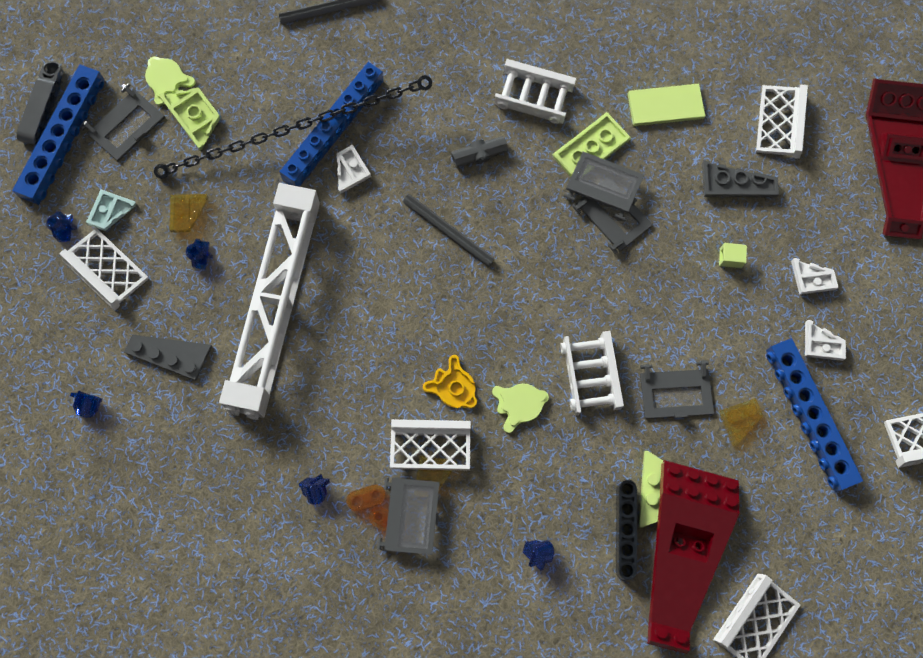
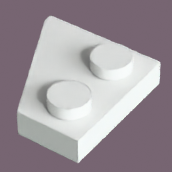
M353 145L337 153L338 190L340 194L371 177L370 172Z
M797 258L791 261L799 295L832 291L839 288L834 270L826 267L822 268L813 263L806 264L800 262V259Z
M811 320L805 322V357L840 361L846 359V340L833 335L825 328H819Z

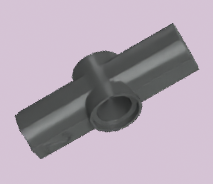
M504 136L488 141H474L468 147L452 151L451 155L455 167L458 168L474 162L476 164L484 163L490 157L508 152L506 139Z

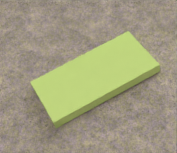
M699 84L628 91L633 126L705 118Z
M606 112L556 151L552 157L571 177L582 152L606 160L630 141L631 137ZM587 165L582 178L595 167Z

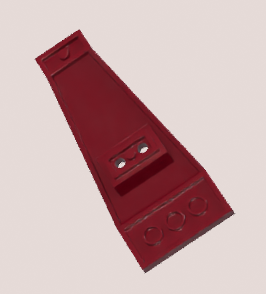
M873 78L866 119L886 212L882 234L922 239L923 84ZM899 145V149L895 151L894 147ZM917 147V151L913 153V148Z
M666 460L662 462L647 644L684 654L690 651V631L739 516V480Z

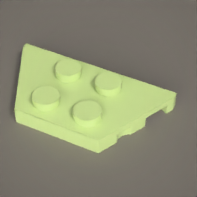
M199 88L189 89L188 91H175L176 93L159 94L161 100L201 151L220 120L218 112Z
M644 451L639 528L658 522L661 464L663 460L649 451Z

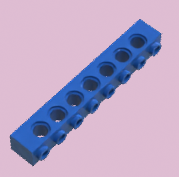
M367 62L329 110L334 112L341 110L342 105L350 102L362 103L364 98L373 95L384 82L383 71ZM353 105L345 107L346 111L344 112L353 110L355 108H352ZM364 105L359 106L357 111L344 115L341 112L336 114L332 120L327 122L320 121L279 171L282 180L289 185L300 187ZM331 112L326 113L323 119L332 117L329 115Z
M79 64L12 190L19 198L37 205L40 204L41 200L45 199L49 185L54 182L58 168L63 165L64 156L70 151L74 137L79 134L80 126L87 119L91 105H94L96 102V95L104 86V78L99 71Z
M790 338L766 350L767 360L770 364H773L776 370L775 376L778 381H781L784 387L783 392L793 405V413L799 417L804 434L808 435L810 447L819 458V466L823 471L825 470L828 476L827 482L829 486L837 492L862 482L863 479L793 339ZM782 358L788 361L789 366L783 364ZM791 376L796 377L797 384L792 382ZM800 393L805 395L806 401L801 400ZM809 411H812L814 413V419L809 417ZM818 428L823 431V437L818 435ZM827 446L832 449V455L827 453ZM836 464L841 468L840 474L835 469Z

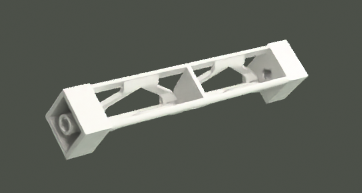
M283 183L278 184L273 205L276 212L230 381L225 380L219 404L224 407V410L228 411V414L239 416L240 413L247 415V418L258 420L259 417H265L286 330L320 206L316 190ZM286 219L301 221L296 238L292 237ZM280 229L284 231L292 255L265 279L278 230ZM285 280L281 296L269 294ZM263 302L278 305L273 326L269 321ZM257 314L260 315L269 342L242 367L254 319ZM262 367L257 386L243 384Z

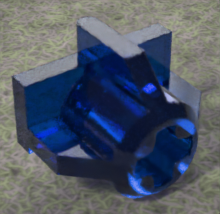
M58 211L46 220L47 228L52 231L53 237L58 242L70 241L72 230H77V226L73 224L72 214L64 215L61 211Z
M196 239L193 244L186 248V255L191 260L193 269L206 270L207 259H213V255L209 252L210 242Z
M82 391L70 394V397L75 398L73 408L76 415L91 418L99 410L102 398Z
M322 474L315 478H306L299 483V487H301L302 493L307 498L309 504L317 505L325 500L328 494L326 485L330 483V479L323 478Z
M533 540L525 542L523 553L530 560L529 567L536 566L542 571L546 563L553 561L555 550L550 541L540 542Z

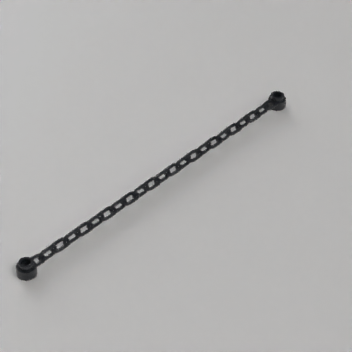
M423 75L418 80L411 82L407 88L395 87L387 90L386 95L380 97L376 94L364 98L362 103L350 102L342 105L341 110L335 112L333 110H326L319 113L317 118L311 119L306 117L300 119L294 126L282 125L274 128L273 133L266 134L261 132L253 135L249 141L237 140L231 142L228 148L221 149L217 147L208 150L206 155L201 157L197 155L186 157L183 163L178 165L176 163L158 164L154 168V174L157 178L164 179L170 174L175 173L178 167L185 166L189 168L196 166L202 159L213 160L221 157L225 151L237 152L243 150L245 145L249 143L254 145L264 143L268 137L273 135L275 137L285 136L294 128L299 130L309 128L313 122L318 120L327 122L334 119L335 115L341 112L347 115L357 111L359 106L371 107L379 104L380 99L386 97L390 100L398 98L407 90L411 92L429 90L432 87V80L429 76ZM423 79L428 80V86H422L421 82ZM417 83L419 88L413 89L414 86L411 85ZM398 90L397 93H400L398 95L390 97L391 93L389 92ZM376 97L375 101L377 102L368 104L369 101H366L368 99ZM353 105L352 108H355L353 110L344 112L346 111L345 107ZM331 112L329 115L332 117L323 119L324 117L321 116L323 114ZM309 120L307 121V123H310L309 125L300 127V122ZM285 128L284 130L287 132L278 135L279 132L276 130ZM264 135V136H262V138H263L264 140L255 142V141H256V139H254L255 137ZM240 143L239 145L242 146L232 150L234 148L232 145ZM219 150V151H217V153H218L219 155L210 157V156H211V154H209L210 152ZM195 158V161H197L193 164L187 165L189 164L187 160ZM159 168H162L164 170L163 175L159 174Z

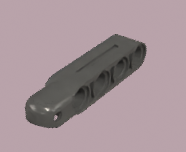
M49 61L42 65L17 130V140L20 142L37 145L47 126L63 76V68L56 61Z

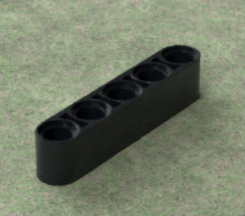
M624 480L616 488V575L619 579L626 581L632 580L637 574V486L631 480ZM623 485H628L631 488L630 495L623 493ZM623 505H628L631 508L630 515H625L622 512ZM623 525L630 527L631 533L629 536L623 534ZM623 545L630 547L631 553L629 556H625L622 553ZM624 565L628 566L631 570L628 577L622 574L621 570Z

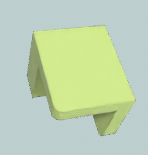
M724 243L720 248L719 266L742 268L746 264L747 246Z

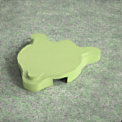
M151 57L148 60L145 78L149 87L154 91L156 105H164V102L159 97L161 93H165V95L176 93L175 91H179L178 89L181 86L194 87L195 79L185 75L175 61L158 57Z
M522 383L511 388L495 386L492 389L493 396L499 401L497 412L499 414H507L508 416L503 426L506 433H512L520 423L529 422L538 417L543 405L549 399L546 391L538 390L529 384Z

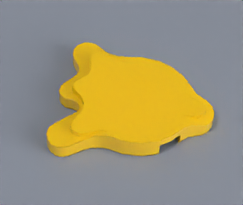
M457 355L449 357L448 371H444L441 368L437 369L434 380L423 384L424 392L437 395L449 407L473 409L477 405L475 382L470 374L462 369Z

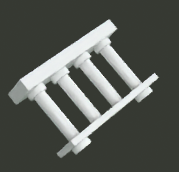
M507 59L504 74H507L508 77L502 95L495 94L494 105L501 109L508 108L548 119L555 124H563L566 113L561 112L566 93L573 92L576 78ZM516 77L525 80L519 100L509 97ZM533 82L542 84L537 105L526 102ZM549 87L560 90L554 109L544 107Z
M602 332L600 338L595 341L572 344L569 342V336L564 337L563 343H560L561 353L565 354L572 394V399H570L571 411H574L576 416L581 413L582 407L604 404L612 405L613 410H621L624 404L611 332ZM593 348L603 350V357L601 359L573 362L571 351ZM600 366L606 368L607 375L603 378L576 381L574 370ZM602 385L609 387L610 394L608 396L579 400V388Z

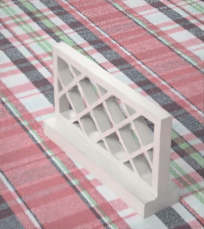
M762 85L756 144L757 153L792 155V158L800 159L803 149L808 85H800L799 88ZM765 92H774L777 96L770 101L765 96ZM786 93H795L794 98L789 102L783 97ZM779 98L785 104L780 109L773 104ZM768 106L775 111L769 117L764 112V109ZM787 107L793 112L788 118L782 113ZM776 115H779L784 120L778 126L771 120ZM767 122L774 128L768 133L762 128ZM786 123L792 128L787 134L780 129ZM775 131L782 136L777 142L770 137ZM766 138L772 143L769 148L760 147L761 142ZM786 140L790 144V149H782L778 144Z
M97 228L68 251L64 249L59 253L62 261L114 311L120 307L119 303L149 279ZM98 236L101 239V245H90L94 237ZM79 249H87L86 257H77L74 253ZM90 249H101L100 257H89ZM104 249L113 250L114 257H103ZM89 261H100L99 269H90L88 267ZM103 261L113 262V269H102ZM126 262L127 270L116 269V263ZM102 274H112V282H103L101 280ZM116 274H126V282H115ZM130 274H138L142 277L137 282H129ZM115 286H126L125 292L118 296L114 292Z
M923 413L886 420L884 424L898 458L896 460L897 467L901 468L923 463V447L916 444L919 437L923 438ZM915 420L922 424L919 431L909 426L911 421ZM893 424H898L904 428L901 435L893 431ZM906 430L917 435L914 442L903 437ZM901 441L911 446L909 451H901L899 446Z
M391 419L390 469L470 471L471 421ZM395 435H404L408 441L400 447L395 442ZM418 435H424L428 439L421 447L414 441ZM437 436H444L448 441L442 447H439L433 440ZM457 436H466V443L461 448L453 441ZM410 442L418 449L411 456L403 450ZM430 443L438 449L431 457L423 450ZM450 443L458 450L451 457L443 451ZM400 452L408 458L403 464H394V457ZM420 452L427 458L423 464H417L413 460ZM439 453L447 459L442 465L437 464L433 460ZM461 453L466 458V465H457L453 459Z
M757 574L713 639L737 658H748L747 652L756 651L757 658H766L800 607L797 601L774 584L773 580L767 575ZM769 587L775 590L776 599L767 600L766 592ZM781 601H788L792 604L788 612H782ZM776 602L778 614L769 615L768 603ZM763 604L765 616L756 617V606ZM779 617L780 625L777 629H771L770 618ZM765 619L767 630L758 632L756 620ZM752 621L753 632L745 634L744 624ZM768 634L769 642L767 645L760 646L759 635ZM754 636L756 647L747 648L745 637ZM736 638H741L742 649L735 650L730 646Z

